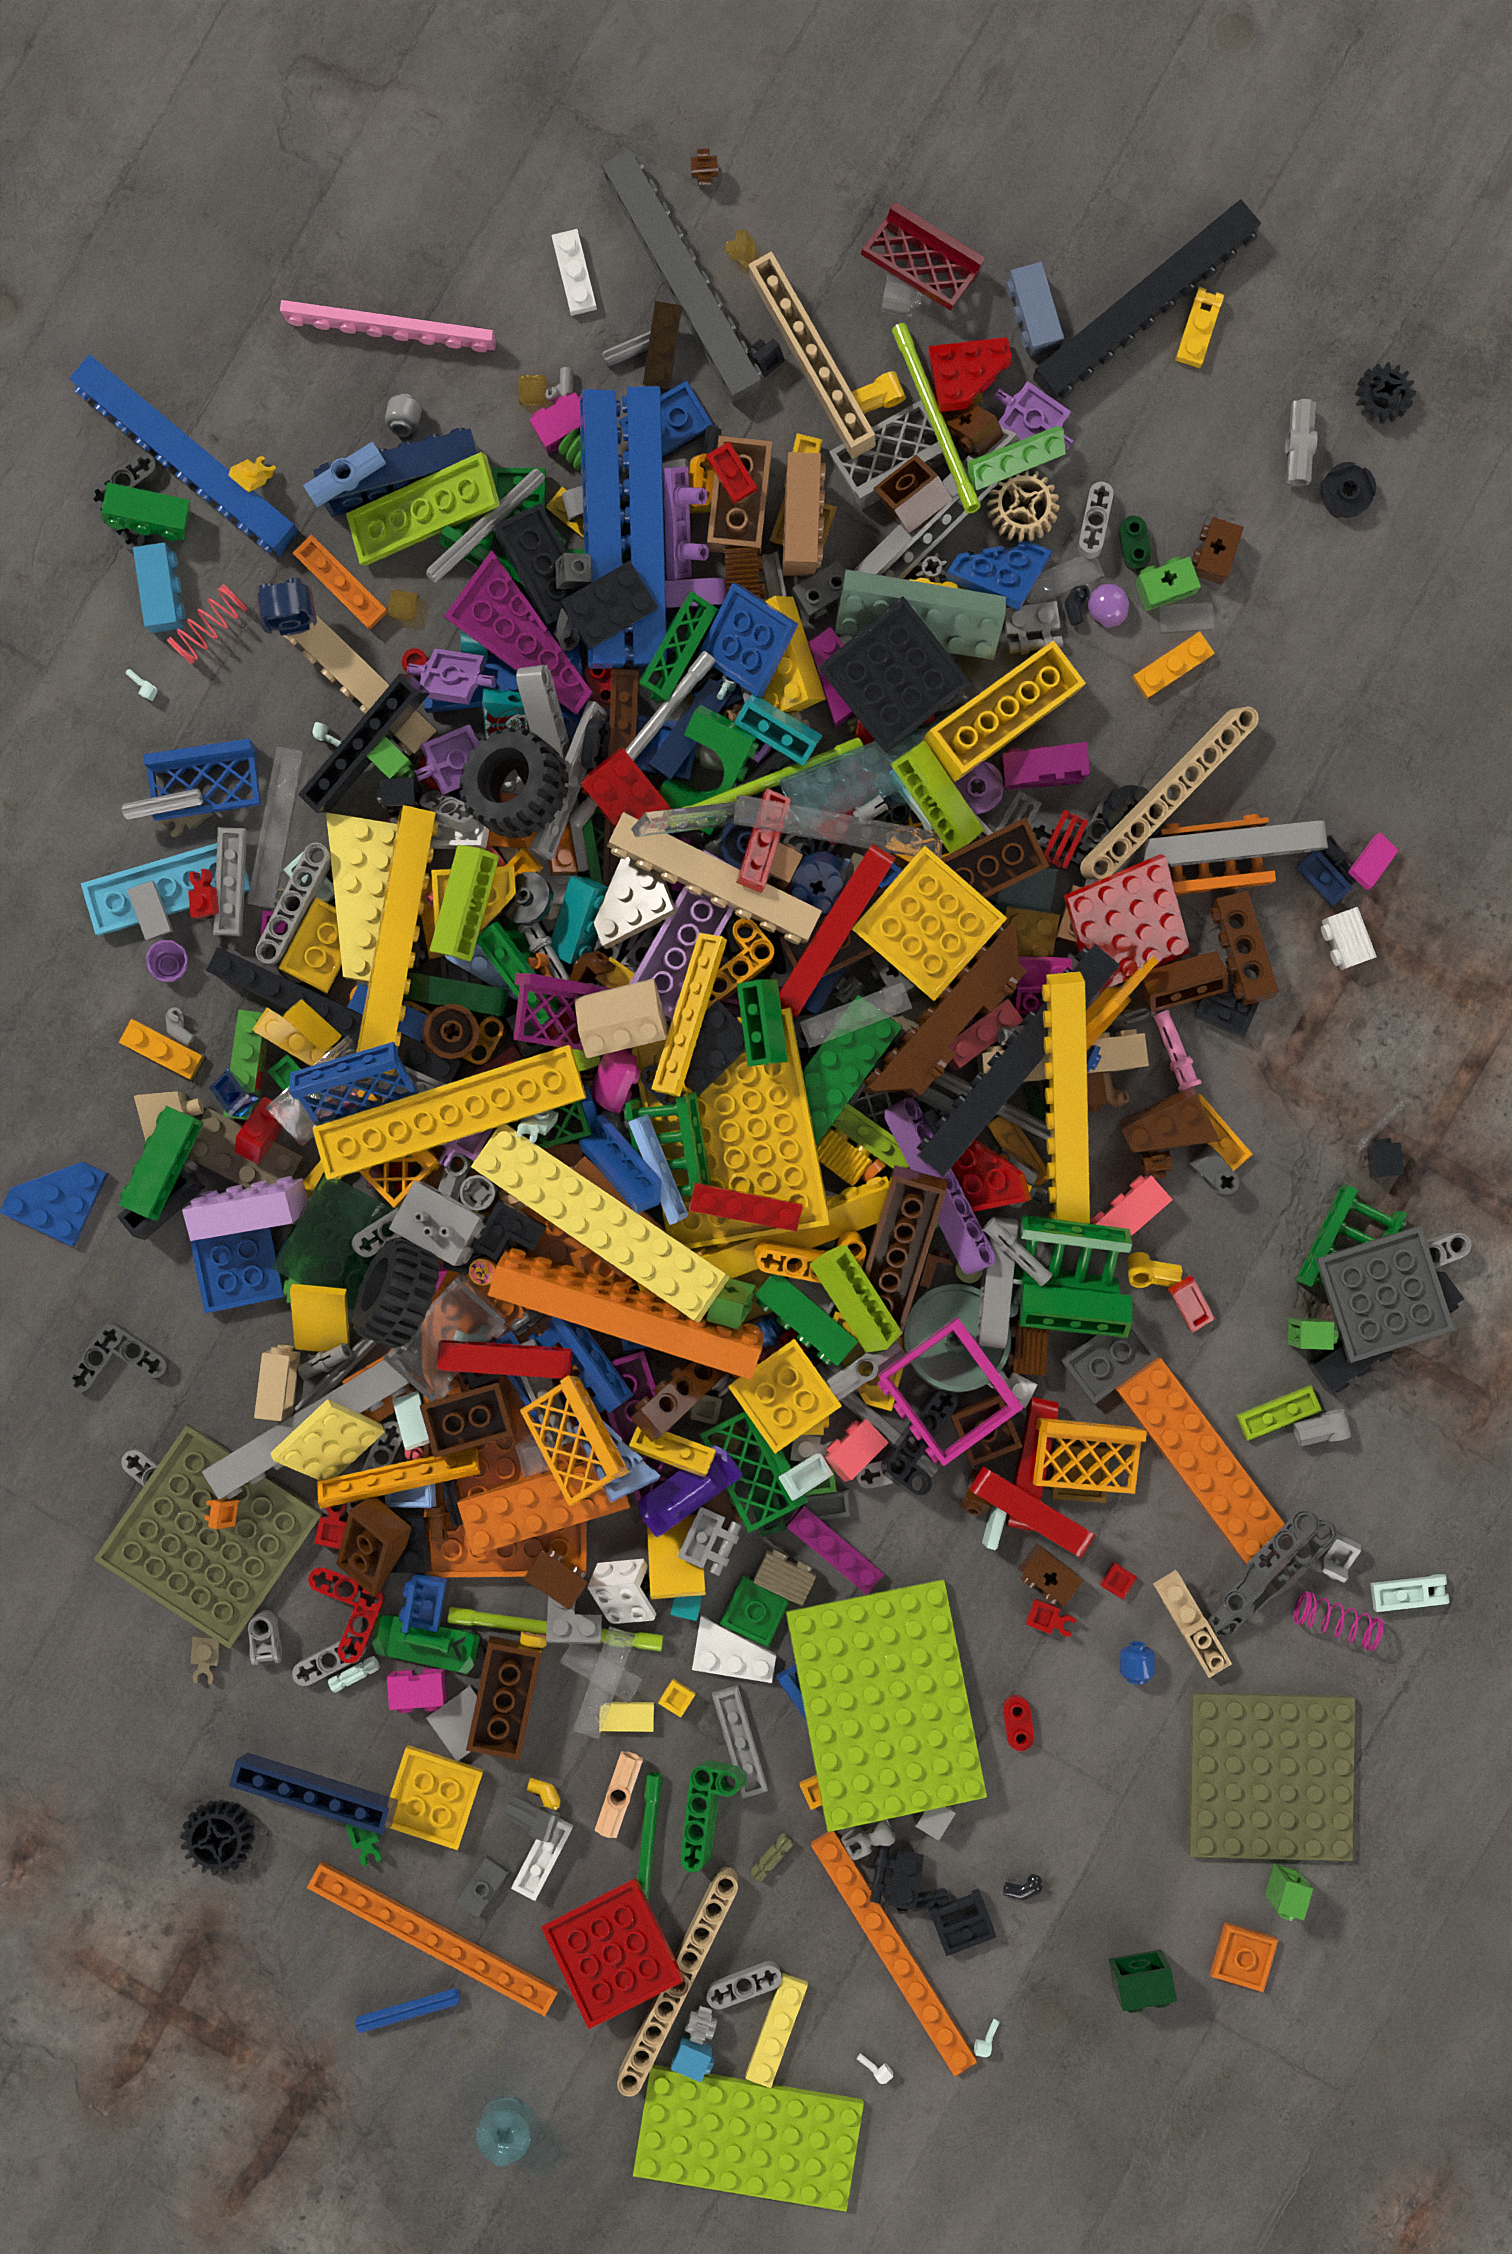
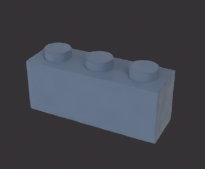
M1042 261L1011 270L1005 286L1008 297L1013 298L1014 301L1013 315L1015 322L1021 325L1020 339L1023 348L1028 349L1030 357L1059 349L1064 337Z

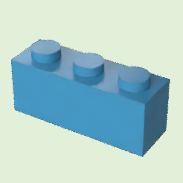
M166 543L133 547L144 627L151 633L183 629L182 620L186 618L183 604L179 602L178 593L182 592L179 577L175 575L174 567H178L175 551H172Z

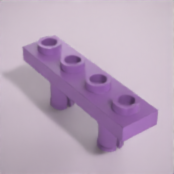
M688 466L663 468L662 480L664 490L666 577L668 580H678L692 577L691 560L703 561L709 555V549L706 544L690 542L689 504H705L707 501V491L705 488L689 487Z

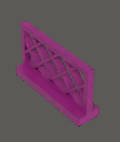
M516 973L515 985H520L513 1040L555 1047L570 1045L574 1050L584 1051L581 1039L572 1043L567 1035L574 1027L578 1031L577 1017L570 1006L575 1003L576 997L613 988L532 973ZM528 992H533L539 1000V1003L532 1009L527 1003ZM556 996L562 1007L554 1013L548 1002ZM543 1007L549 1018L541 1025L535 1014ZM566 1011L572 1022L563 1028L558 1017ZM530 1019L536 1030L530 1036L523 1035L524 1025ZM553 1023L559 1034L550 1040L545 1029Z

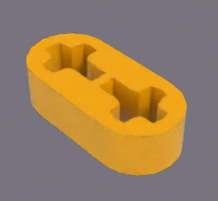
M707 454L693 457L689 464V487L705 488L707 491L706 503L701 505L691 504L694 507L707 506L712 502L715 472L706 459ZM700 463L703 467H705L706 471H704V469L700 467Z

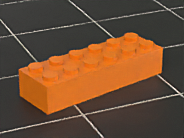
M588 1461L575 1463L573 1474L584 1477ZM568 1466L559 1468V1470L567 1472ZM592 1469L590 1479L599 1481ZM549 1471L463 1497L457 1504L472 1555H476L631 1507L632 1501L628 1494L610 1503L602 1487L577 1504L569 1506L552 1472ZM571 1478L569 1489L573 1497L581 1492L582 1480Z

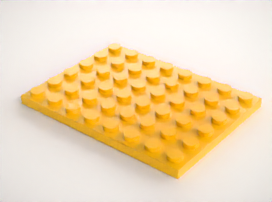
M791 1008L782 1009L781 1012L788 1062L748 1067L745 1051L718 1079L697 1097L711 1186L801 1203L803 1207L798 1230L830 1225L831 1223ZM666 1039L632 1047L633 1055L638 1056L637 1068H640L638 1085L643 1108L663 1106L643 1085L641 1072L648 1065H659ZM657 1071L648 1072L651 1076L648 1079L650 1083L654 1082V1078ZM685 1083L683 1084L686 1093L693 1092ZM669 1095L667 1100L669 1102L676 1101V1096ZM676 1115L650 1118L656 1134L676 1132L681 1129L679 1118ZM681 1142L660 1144L666 1160L684 1158V1147ZM685 1169L671 1170L677 1186L689 1184L688 1171ZM681 1196L688 1216L677 1223L669 1225L662 1207L666 1233L689 1249L791 1231L689 1211L690 1196Z

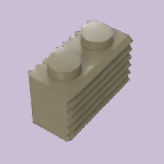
M774 1549L773 1552L767 1550L753 1578V1583L803 1606L816 1578V1573L812 1571L813 1567L801 1560L797 1564L788 1559L789 1555L778 1549Z

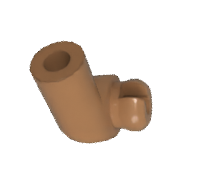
M1111 1072L1103 1073L1107 1102L1115 1107L1126 1105L1130 1100L1129 1094L1113 1086Z

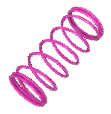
M1307 1591L1300 1595L1293 1617L1296 1625L1303 1624L1309 1615L1307 1627L1308 1629L1311 1628L1315 1620L1317 1606L1321 1601L1325 1600L1328 1603V1611L1321 1625L1322 1634L1327 1630L1331 1610L1339 1605L1342 1609V1616L1335 1629V1638L1337 1639L1342 1632L1344 1616L1347 1612L1353 1610L1356 1620L1348 1636L1349 1644L1355 1639L1359 1619L1366 1615L1369 1617L1370 1624L1364 1634L1362 1648H1366L1369 1651L1376 1649L1383 1634L1384 1623L1382 1618L1375 1617L1372 1620L1368 1613H1363L1358 1617L1354 1608H1349L1344 1612L1341 1603H1335L1330 1607L1327 1598H1322L1317 1602L1315 1595ZM1312 1596H1313V1598H1314V1607H1313V1609H1312V1611H1311V1613H1310V1615H1309V1612H1310V1609H1311V1604H1312ZM1307 1598L1305 1610L1303 1612L1302 1617L1299 1620V1612L1303 1601ZM1378 1621L1377 1635L1370 1647L1371 1633Z

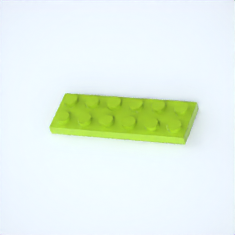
M480 452L346 513L359 563L367 566L441 533L446 525L452 528L500 506L487 455Z

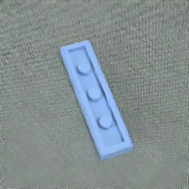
M646 1114L628 1123L643 1160L662 1180L660 1202L669 1225L687 1217L688 1213L649 1115Z

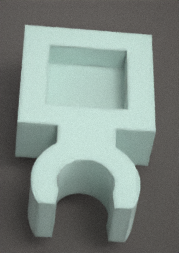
M549 1110L522 1119L518 1125L516 1137L520 1138L522 1134H529V1142H536L538 1133L546 1135L554 1126L559 1113Z

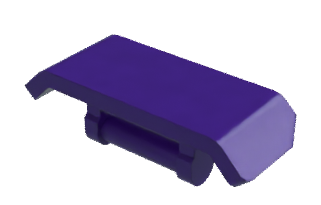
M717 1445L712 1447V1449L716 1450V1454L706 1478L681 1469L638 1500L639 1514L656 1537L664 1534L743 1476L727 1451Z

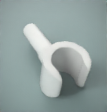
M861 2053L858 2055L857 2060L873 2072L880 2084H885L893 2078V2071L888 2064L884 2063L878 2068Z

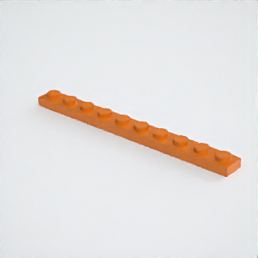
M836 1831L827 1832L812 1841L811 1847L954 2077L977 2063L974 2053L882 1905L870 1902L872 1890H869V1884L854 1860H851Z
M323 1861L320 1862L307 1886V1889L544 2017L558 1993L557 1987Z

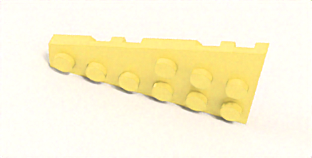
M326 812L343 977L369 983L397 824Z

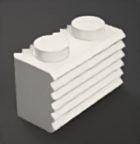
M1358 907L1322 920V935L1326 941H1330L1331 948L1333 949L1330 952L1331 959L1335 966L1339 965L1340 970L1377 957Z

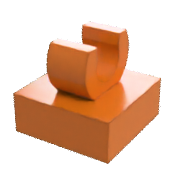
M224 1498L207 1501L206 1505L211 1506L210 1514L204 1515V1519L209 1521L208 1527L213 1529L235 1527L239 1500Z

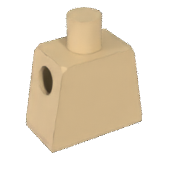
M176 1091L134 1096L145 1141L153 1134L156 1128V1119L159 1113L165 1109L166 1105L191 1117L204 1113L200 1098L186 1101L184 1092Z

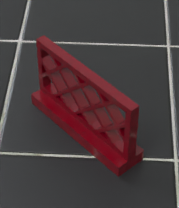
M894 202L887 217L860 253L863 257L950 311L972 282L974 283L985 261V257L897 202ZM888 229L899 237L887 238L885 230ZM901 244L903 252L892 253L890 245ZM908 244L914 245L921 251L910 252ZM874 246H884L886 254H878L871 250V248ZM924 258L925 267L914 266L912 259ZM930 258H934L944 265L932 266ZM906 260L908 268L901 269L895 264V261ZM946 272L949 281L938 282L935 273ZM953 272H957L966 279L955 280ZM929 274L931 282L924 283L918 279L917 275ZM951 288L954 296L952 299H949L941 294L940 289Z

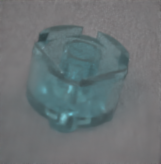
M504 2096L491 2100L485 2106L480 2117L475 2139L479 2151L487 2160L493 2162L496 2166L504 2167L507 2164L516 2162L526 2153L533 2132V2114L531 2109L520 2098H504Z

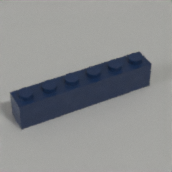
M248 1752L236 1760L229 1787L381 1835L392 1826L399 1801Z

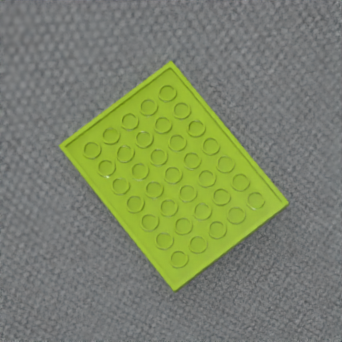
M943 1579L786 1611L828 1832L987 1797L945 1581Z

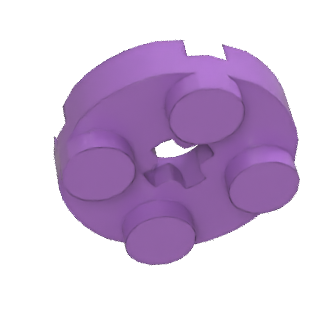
M983 761L956 782L952 780L968 806L977 816L993 810L1003 795V777L1000 771L989 762ZM973 781L976 784L979 782L983 783L981 788L983 793L979 794L976 792L973 794L970 783Z

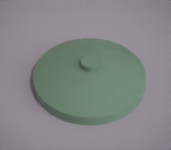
M949 1284L932 1289L923 1295L910 1309L903 1330L905 1354L956 1317L960 1319L976 1341L981 1290L963 1284ZM1008 1327L1007 1343L1004 1349L978 1345L998 1373L1004 1367L1009 1356L1011 1347L1010 1327ZM954 1331L909 1363L914 1372L923 1381L934 1388L946 1392H969L981 1388L990 1382Z

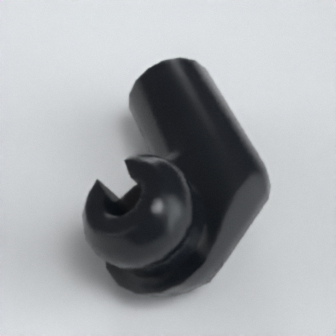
M1086 585L1075 586L1064 602L1071 626L1084 622L1080 607L1090 594L1089 588Z
M1032 1874L1027 1879L1028 1883L1024 1885L1005 1882L1003 1896L1028 1900L1041 1893L1043 1888L1041 1885L1042 1878L1039 1875Z

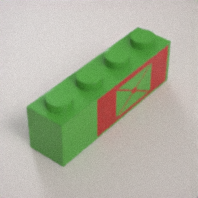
M238 1010L223 1113L224 1117L247 1120L260 1102L269 1040L255 1033L252 1029L263 1013Z

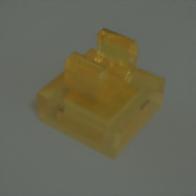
M747 230L736 231V241L725 242V254H730L731 260H738L744 268H749L748 264L755 261L754 238Z

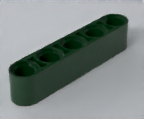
M407 972L406 978L410 979V988L408 995L403 994V999L440 1006L457 1004L467 1008L469 1011L505 1017L510 990Z

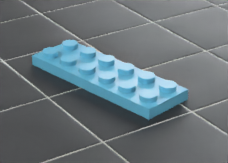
M217 843L81 883L95 935L100 936L139 924L127 890L149 881L155 882L167 915L190 909L188 891L194 890V885L191 884L189 879L190 872L200 873L201 879V869L211 870L213 878L210 886L215 887ZM246 867L244 893L252 890Z

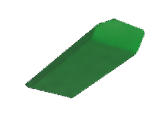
M392 1614L378 1615L372 1639V1645L376 1654L468 1674L474 1667L480 1641L478 1635L440 1625L437 1632L410 1627L408 1633L402 1632L403 1622H399L400 1616ZM465 1637V1641L457 1645L461 1654V1660L459 1661L452 1648V1643Z

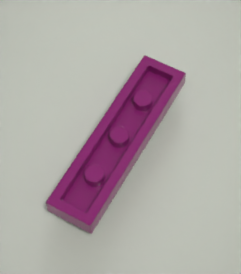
M801 1505L785 1526L866 1595L870 1593L884 1576L883 1572L804 1505Z

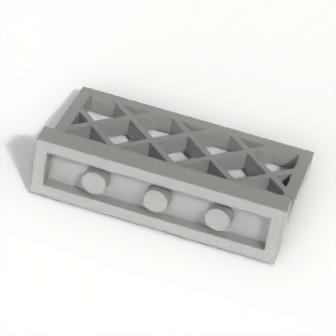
M921 400L872 427L875 433V440L879 441L876 452L868 450L861 454L874 458L871 469L857 466L859 456L854 458L853 465L841 462L838 456L848 452L844 444L829 451V456L855 496L856 503L861 510L880 500L873 488L912 458L898 457L901 446L914 448V455L921 458L932 470L946 463L939 442L931 446L921 444L924 433L935 435ZM920 410L924 417L923 424L908 423L910 415ZM891 426L901 427L899 439L885 436L886 429ZM906 429L920 432L917 443L903 440ZM883 442L897 445L894 456L880 453ZM877 460L891 461L890 469L885 472L875 470ZM854 473L868 474L867 482L857 487L853 481Z

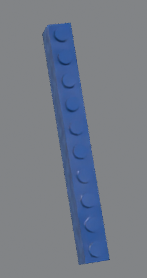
M89 354L69 377L76 386L73 389L76 394L85 401L90 398L95 402L94 408L105 418L109 415L116 420L114 425L125 435L131 432L137 437L134 441L143 450L148 452L151 449L157 454L155 459L166 469L170 466L177 471L175 476L187 486L192 483L198 489L195 492L207 503L210 500L218 505L216 510L228 520L230 517H233L239 522L236 526L248 537L251 534L257 537L259 540L256 543L268 554L273 551L280 556L299 534V530L290 520L254 490L251 492L246 491L228 476L230 470Z
M660 386L627 387V396H622L623 413H628V424H623V440L628 441L629 451H624V468H629V479H624L625 496H630V507H625V523H630L631 534H626V551H631V563L659 607L657 611L628 628V633H633V644H628L629 660H634L635 667H648L666 634ZM665 649L663 657L665 665H667V649Z
M583 389L579 397L584 554H590L591 583L624 564L622 563L621 553L625 552V537L621 536L620 527L624 525V509H620V499L623 498L624 489L623 482H619V471H622L623 460L622 455L618 454V444H621L622 432L621 427H617V417H620L621 404L620 400H616V390ZM628 628L588 651L589 669H621L625 661L629 660V646L624 642V634L628 633Z

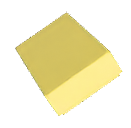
M600 1702L599 1731L653 1732L654 1702Z

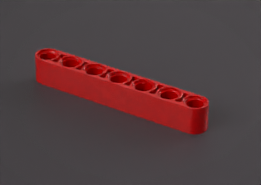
M872 843L779 992L781 1010L791 1008L792 1017L796 1019L896 857Z

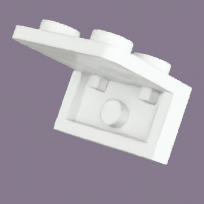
M644 1559L597 1563L587 1588L610 1623L642 1622L655 1619L656 1612L640 1587L648 1568Z

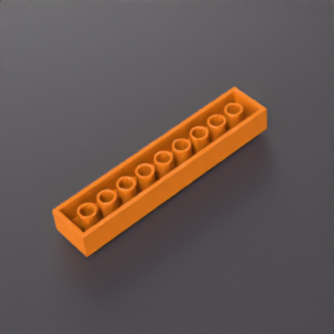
M512 1248L504 1251L496 1266L488 1296L752 1380L762 1350L764 1332L760 1331V1328L756 1325L746 1323L745 1325L741 1324L739 1329H734L706 1321L708 1311L698 1323L664 1299L656 1297V1294L651 1291L641 1290L640 1292L630 1289V1286L623 1282L612 1283L604 1280L602 1276L593 1273L587 1275L578 1272V1269L573 1266H559L553 1264L550 1259L545 1257L534 1258L528 1256L520 1249Z

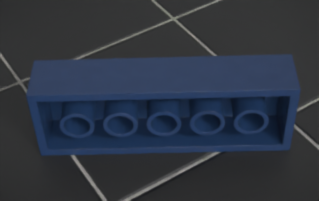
M456 428L451 430L450 434L442 436L436 434L429 435L420 442L413 443L407 441L400 443L397 448L389 450L385 448L378 449L386 464L360 480L355 489L343 491L323 505L331 517L343 515L479 453L471 429ZM333 462L321 464L319 468L314 469V476L317 477L330 469ZM342 471L339 479L348 478L351 471Z

